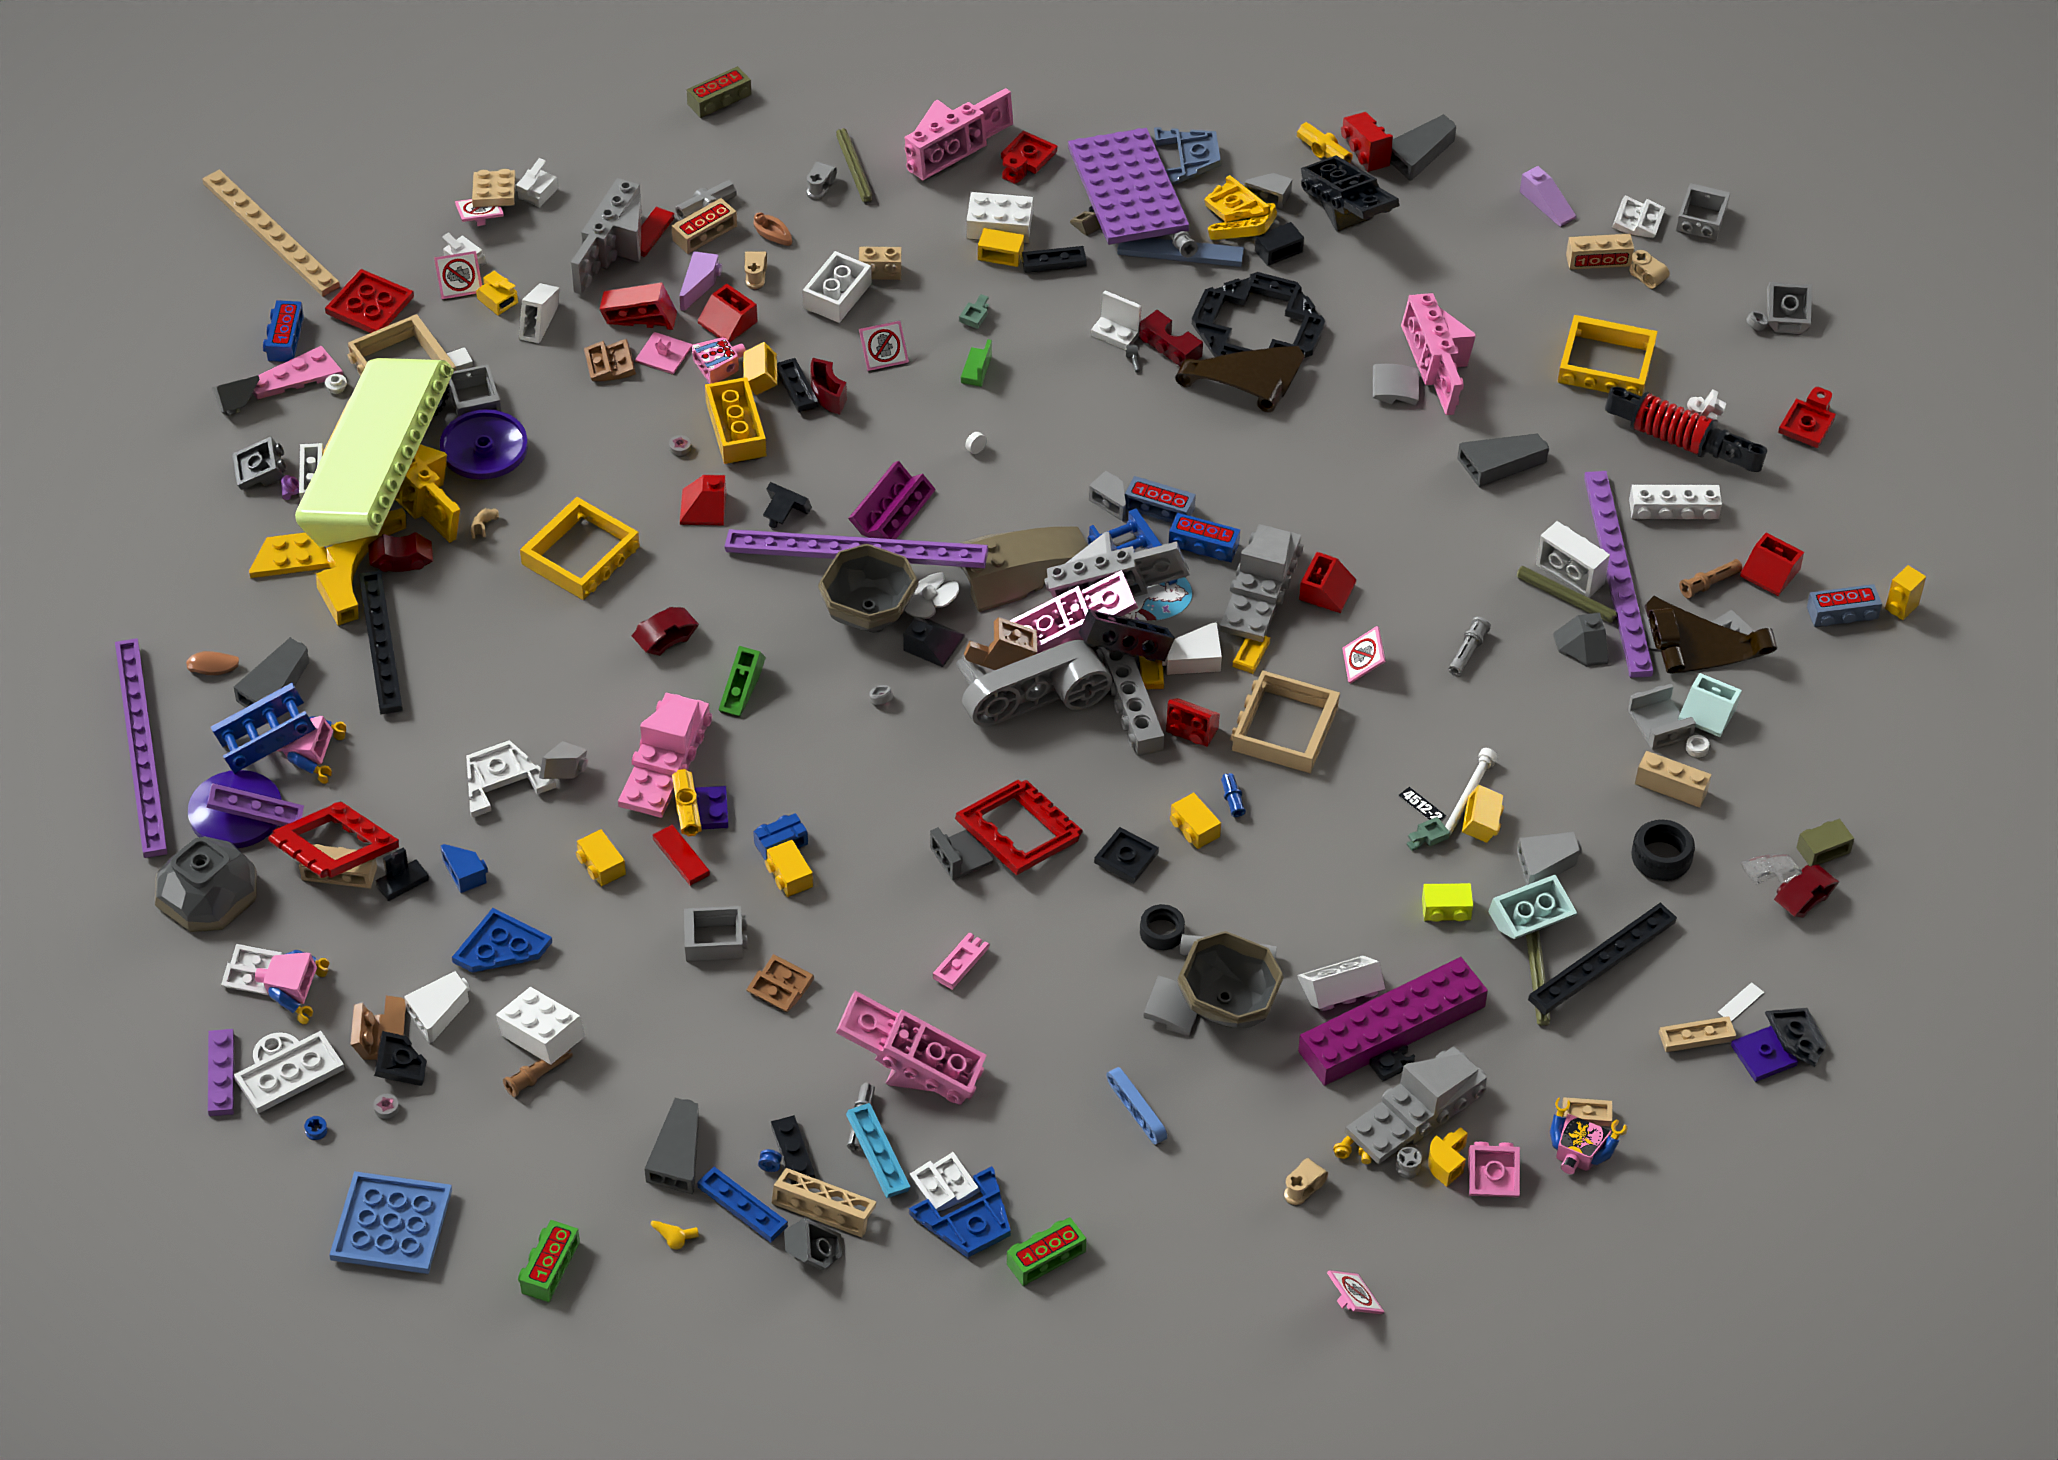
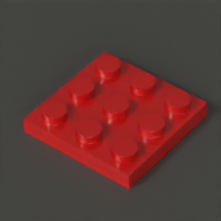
M360 269L325 307V313L372 333L387 327L414 298V291Z

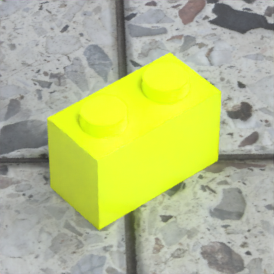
M1471 883L1424 884L1422 892L1424 921L1471 920L1473 911Z

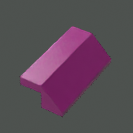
M896 461L848 519L860 534L865 537L897 539L936 489L923 473L912 477L900 461Z

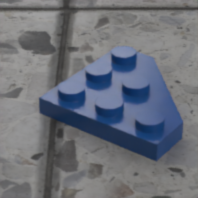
M492 908L452 956V962L473 973L540 959L552 944V937Z

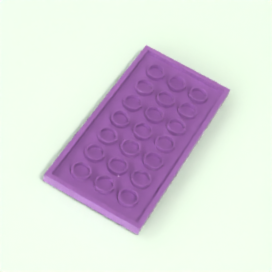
M1147 128L1068 141V149L1108 245L1174 234L1180 231H1189L1187 218Z

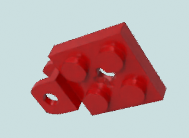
M1022 131L1001 152L1003 166H1006L1002 172V178L1016 184L1027 175V170L1036 174L1057 153L1058 146L1026 131Z
M1817 386L1812 389L1806 402L1796 398L1779 426L1778 433L1819 448L1836 416L1835 413L1829 411L1832 392ZM1823 394L1825 397L1819 398L1817 395ZM1808 421V422H1810V425L1807 426V425H1804L1803 423H1806V422Z

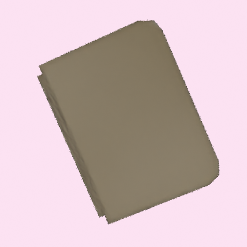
M1084 211L1070 220V223L1084 235H1090L1101 228L1094 212Z

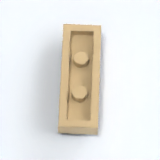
M1729 1016L1665 1026L1659 1029V1035L1665 1052L1727 1043L1736 1039V1033Z

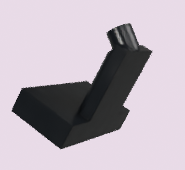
M772 482L766 488L772 500L763 516L770 519L769 527L776 528L778 523L783 525L792 508L805 514H809L812 509L809 499Z
M403 847L383 857L386 875L375 881L377 888L387 901H390L427 882L429 876L417 859L408 863L406 850Z

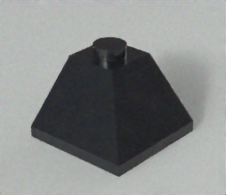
M914 618L903 633V650L944 667L964 639L965 634L929 619Z

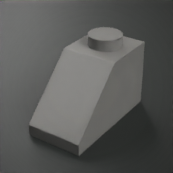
M1271 173L1247 179L1245 187L1265 203H1274L1276 208L1282 209L1291 195L1292 179Z
M1105 471L1089 485V501L1123 521L1126 513L1123 481L1119 477Z
M562 741L542 757L539 778H575L581 772H584L588 765V759H586L587 749Z

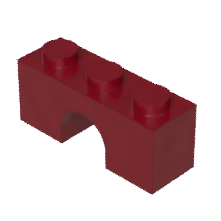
M1155 310L1139 322V338L1154 347L1159 353L1168 357L1174 364L1181 367L1186 359L1199 360L1202 357L1203 341L1189 331L1181 336H1171L1172 320L1159 310Z

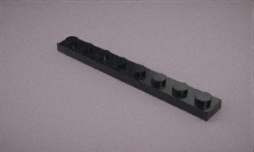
M381 570L359 573L380 715L402 712L403 707Z
M1660 902L1530 993L1528 1001L1542 1014L1546 1015L1675 924L1677 917Z

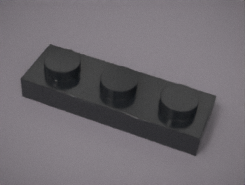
M1084 246L1022 252V263L1025 273L1087 266Z
M796 358L778 362L777 373L798 413L818 407V400Z
M795 1115L771 1121V1128L782 1155L785 1169L788 1168L815 1178V1173ZM789 1179L792 1185L798 1184L797 1181Z

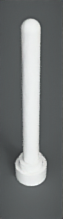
M1483 748L1477 757L1479 765L1445 825L1450 835L1466 808L1468 796L1478 786L1486 769L1493 767L1496 763L1498 755L1494 750Z

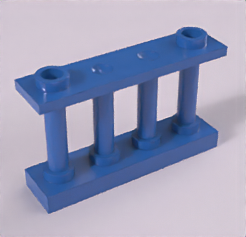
M1137 508L1129 511L1127 524L1109 530L1112 539L1129 532L1131 534L1134 533L1137 538L1117 546V550L1131 546L1134 549L1139 547L1150 549L1162 545ZM1094 525L1089 526V536L1087 537L1089 544L1102 535L1099 534ZM1177 579L1167 581V583L1172 585L1177 583Z
M293 683L211 726L221 746L228 745L230 752L223 755L234 774L316 729L306 711L300 714L297 707L304 702ZM289 712L292 718L279 724L277 718ZM269 723L271 730L259 736L256 729ZM248 734L251 741L238 747L236 740Z

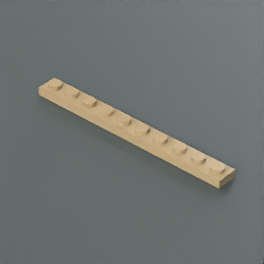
M220 169L202 178L204 186L322 297L340 288L339 281Z

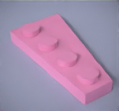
M319 346L258 375L260 380L252 393L257 399H262L284 393L285 389L288 388L300 389L305 387L304 384L314 381L317 384L325 382L328 376L333 374L343 375V371L326 350Z

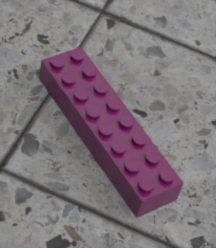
M1459 957L1300 1034L1298 1052L1322 1084L1326 1086L1368 1065L1371 1058L1389 1049L1395 1052L1401 1046L1409 1045L1486 1006L1488 990L1464 959Z

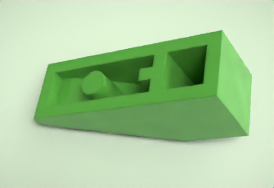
M742 646L738 647L718 709L719 711L741 717L759 680L766 659L760 651Z

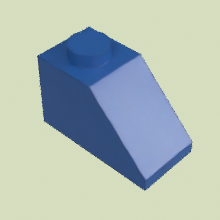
M447 844L440 846L442 860L460 893L487 883V865L483 859H479L476 852Z

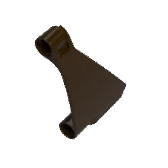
M1299 346L1244 351L1205 360L1186 359L1175 375V380L1183 387H1191L1198 379H1208L1229 385L1259 397L1257 406L1262 411L1271 413L1275 410L1281 397H1284L1305 356Z
M1653 596L1645 604L1654 644L1657 650H1661L1667 673L1673 674L1724 666L1767 655L1777 650V644L1771 628H1762L1755 632L1752 631L1747 635L1696 616L1656 596Z

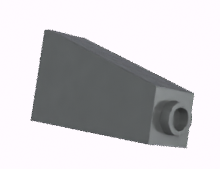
M1443 114L1394 138L1392 141L1390 163L1409 181L1413 180L1455 141V123Z
M1538 433L1462 442L1459 444L1457 459L1478 487L1546 463L1549 446Z
M291 637L287 639L234 686L236 701L244 707H248L290 683H293L295 686L309 664L307 647L302 642H297Z
M674 1099L645 1166L646 1182L693 1195L699 1129L698 1103H694L689 1099Z

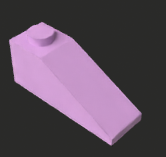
M1536 166L1522 174L1520 193L1558 226L1561 227L1576 219L1574 211L1553 179L1545 171Z
M693 252L679 295L681 311H685L715 284L717 276L721 275L722 264H719L717 254Z

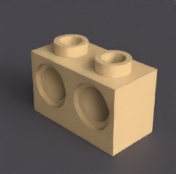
M859 247V261L871 265L872 279L901 280V247Z

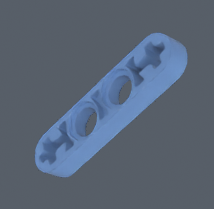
M1117 1067L1107 1072V1080L1111 1088L1151 1142L1156 1145L1166 1140L1167 1132L1165 1127L1123 1070Z

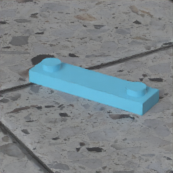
M868 1103L849 1109L846 1116L885 1197L889 1198L909 1191V1182L871 1104Z

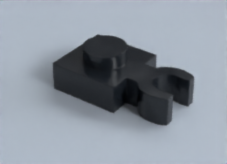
M1404 1045L1395 1054L1389 1049L1371 1058L1369 1065L1384 1082L1402 1073L1403 1065L1414 1063L1415 1055L1404 1056V1054L1408 1053V1046Z

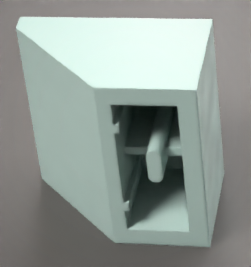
M1699 673L1689 691L1678 720L1692 717L1696 722V728L1721 737L1737 709L1742 690Z

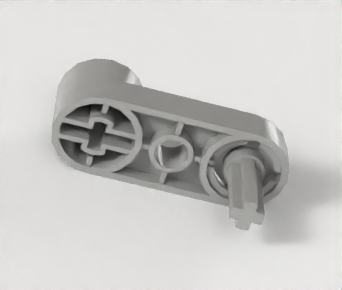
M1073 640L990 673H986L981 665L967 661L964 655L956 663L969 683L968 688L963 694V706L973 722L978 726L984 727L999 724L1059 699L1070 710L1086 709L1105 697L1112 685L1111 674L1093 648L1086 645L1084 640Z

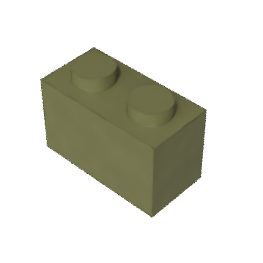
M1839 818L1834 821H1827L1816 828L1804 830L1799 835L1796 848L1809 866L1820 865L1851 853L1855 838Z

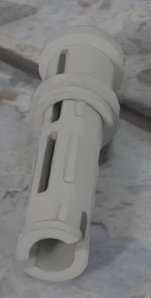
M1180 231L1169 234L1173 239L1174 246L1180 249L1179 251L1182 256L1188 258L1195 255L1198 245L1194 240H1191V236L1187 232Z
M1473 618L1471 628L1464 634L1462 646L1448 667L1452 675L1460 676L1476 647L1482 645L1485 633H1488L1491 629L1489 621L1485 618Z

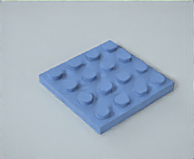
M354 1171L329 1254L330 1260L429 1274L451 1197L452 1185Z

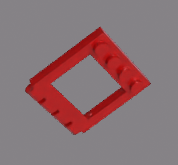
M1016 780L960 810L956 813L955 817L957 822L1016 876L1078 842L1079 836L1083 832L1057 806L1053 807V803L1041 792L1038 793V789L1028 780L1022 782ZM1015 798L1056 837L1025 853L1023 850H1017L1013 846L1014 842L1007 836H1002L998 832V828L992 822L985 821L982 816Z
M342 801L333 803L331 806L275 829L268 838L270 843L293 859H296L321 878L327 876L332 878L399 848V839ZM332 821L334 823H341L343 829L347 832L356 833L357 839L363 843L368 842L371 844L334 860L299 835Z

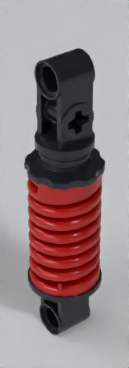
M1612 387L1610 389L1605 410L1612 415H1617L1631 421L1630 428L1632 430L1646 432L1647 435H1653L1654 438H1660L1665 442L1668 441L1671 445L1675 444L1679 448L1683 447L1684 450L1690 451L1700 458L1709 453L1713 454L1714 458L1724 459L1751 472H1760L1762 470L1767 448L1761 444L1753 443L1740 436L1731 434L1729 430L1717 428L1718 420L1707 419L1706 416H1700L1699 413L1692 414L1691 410L1685 411L1682 406L1677 408V405L1674 403L1669 406V401L1664 400L1662 402L1660 397L1653 396L1648 391L1641 397L1621 387Z

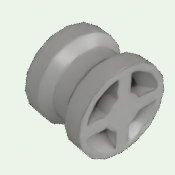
M1413 1147L1402 1148L1397 1155V1173L1404 1178L1416 1177L1421 1168V1153Z

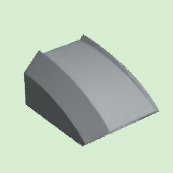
M1769 282L1767 287L1768 324L1776 333L1802 334L1811 326L1812 284L1798 285Z

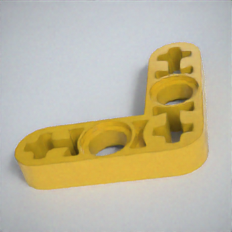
M1266 203L1269 205L1271 213L1251 217L1250 220L1210 225L1208 227L1209 238L1211 240L1262 235L1268 231L1277 216L1276 205L1274 203Z

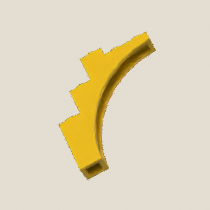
M403 508L388 512L378 535L338 543L326 548L327 560L331 569H325L316 573L317 589L338 626L359 619L358 603L352 590L354 575L358 565L369 552L368 545L382 534L390 536L406 528V514Z

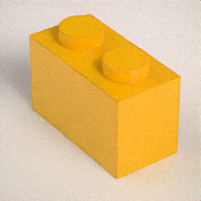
M983 228L978 243V260L1018 267L1022 252L1024 251V235Z
M765 342L743 352L744 377H747L751 391L758 395L776 386L777 354Z
M1907 565L1892 579L1885 609L1904 620L1919 606L1926 576Z
M1478 785L1468 796L1462 832L1486 843L1493 836H1496L1501 828L1499 819L1504 810L1502 805L1503 795Z
M1194 792L1171 804V823L1174 827H1178L1184 834L1185 839L1197 849L1220 837L1221 822Z
M602 829L577 840L578 851H576L578 861L587 866L590 877L593 880L596 879L601 887L626 875L625 860Z
M793 840L767 849L766 868L769 873L773 872L778 888L780 890L783 889L787 897L813 887V873Z

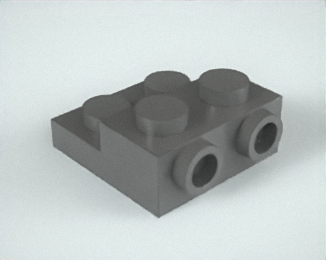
M272 437L232 454L237 486L241 490L259 482H262L264 486H268L281 480L284 477V472L287 471V466L284 460L281 459V456L284 455L283 447L280 443H276Z

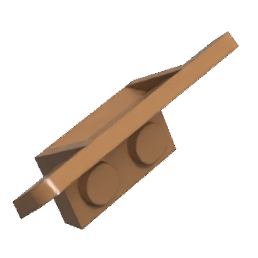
M998 617L994 621V641L990 643L989 647L969 641L964 656L969 662L993 670L1000 669L1037 654V630Z
M386 995L384 1014L374 1015L363 1003L354 1005L350 1045L363 1060H377L382 1031L404 1035L406 1005L403 998Z

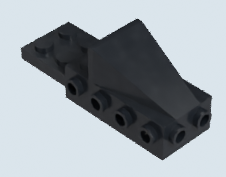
M1337 155L1301 168V186L1303 190L1320 200L1336 231L1372 219L1374 215L1390 212L1393 208L1400 206L1399 198L1380 188L1375 177Z

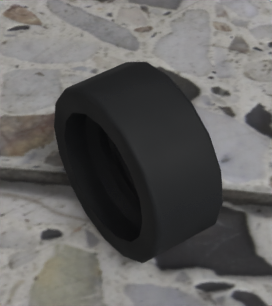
M1159 904L1151 906L1144 911L1140 921V936L1147 946L1155 950L1164 951L1173 949L1181 943L1182 934H1184L1185 920L1183 914L1177 908ZM1156 920H1167L1176 926V930L1171 934L1159 935L1152 932L1148 925Z

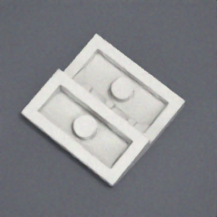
M1625 195L1621 201L1612 228L1640 237L1654 238L1665 207L1648 199L1643 204Z
M236 944L231 963H227L221 986L268 995L264 983L256 982L255 972L258 968L268 969L272 957L283 955V953Z
M954 1152L935 1164L929 1161L910 1173L925 1198L930 1200L937 1212L955 1206L980 1192L978 1186Z

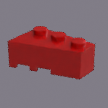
M1362 112L1343 118V127H1341L1342 137L1348 141L1351 151L1356 153L1359 163L1365 167L1367 172L1388 167L1391 160L1393 135L1385 134L1384 127L1376 126L1377 121L1367 112Z
M662 282L604 291L599 308L606 323L613 325L634 326V323L647 324V328H654V325L667 326L668 330H673L677 316V310Z

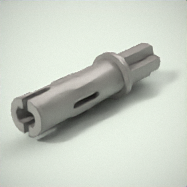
M867 1082L861 1085L858 1101L854 1103V1108L868 1103L873 1108L874 1085ZM851 1128L847 1147L855 1151L857 1146V1151H861L862 1147L853 1128Z

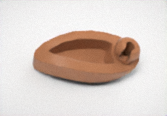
M762 212L754 215V227L762 237L782 245H792V236L781 220L770 215H764Z
M203 651L192 655L186 664L190 672L195 671L205 675H221L236 669L239 665V658L219 652Z

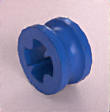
M312 1116L306 1120L304 1128L309 1139L320 1140L326 1136L327 1124L325 1119L320 1116ZM314 1125H320V1129H317L318 1131H312V1127L315 1128Z
M763 1150L760 1153L758 1166L764 1171L776 1172L780 1169L782 1155L775 1150Z

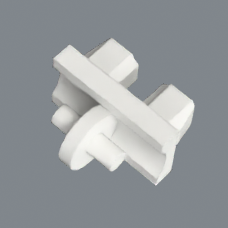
M1712 389L1705 400L1702 397H1691L1687 402V407L1692 411V414L1699 413L1700 416H1706L1707 419L1714 420L1717 419V415H1722L1726 402L1717 399L1718 391Z

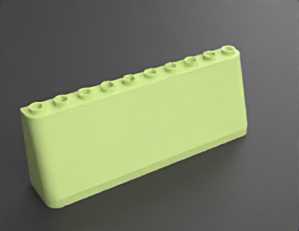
M376 358L368 361L295 514L297 524L319 547L379 534L454 372V369L447 361Z

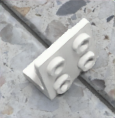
M1104 291L1102 293L1101 317L1091 329V336L1126 350V345H1133L1139 337L1141 305Z

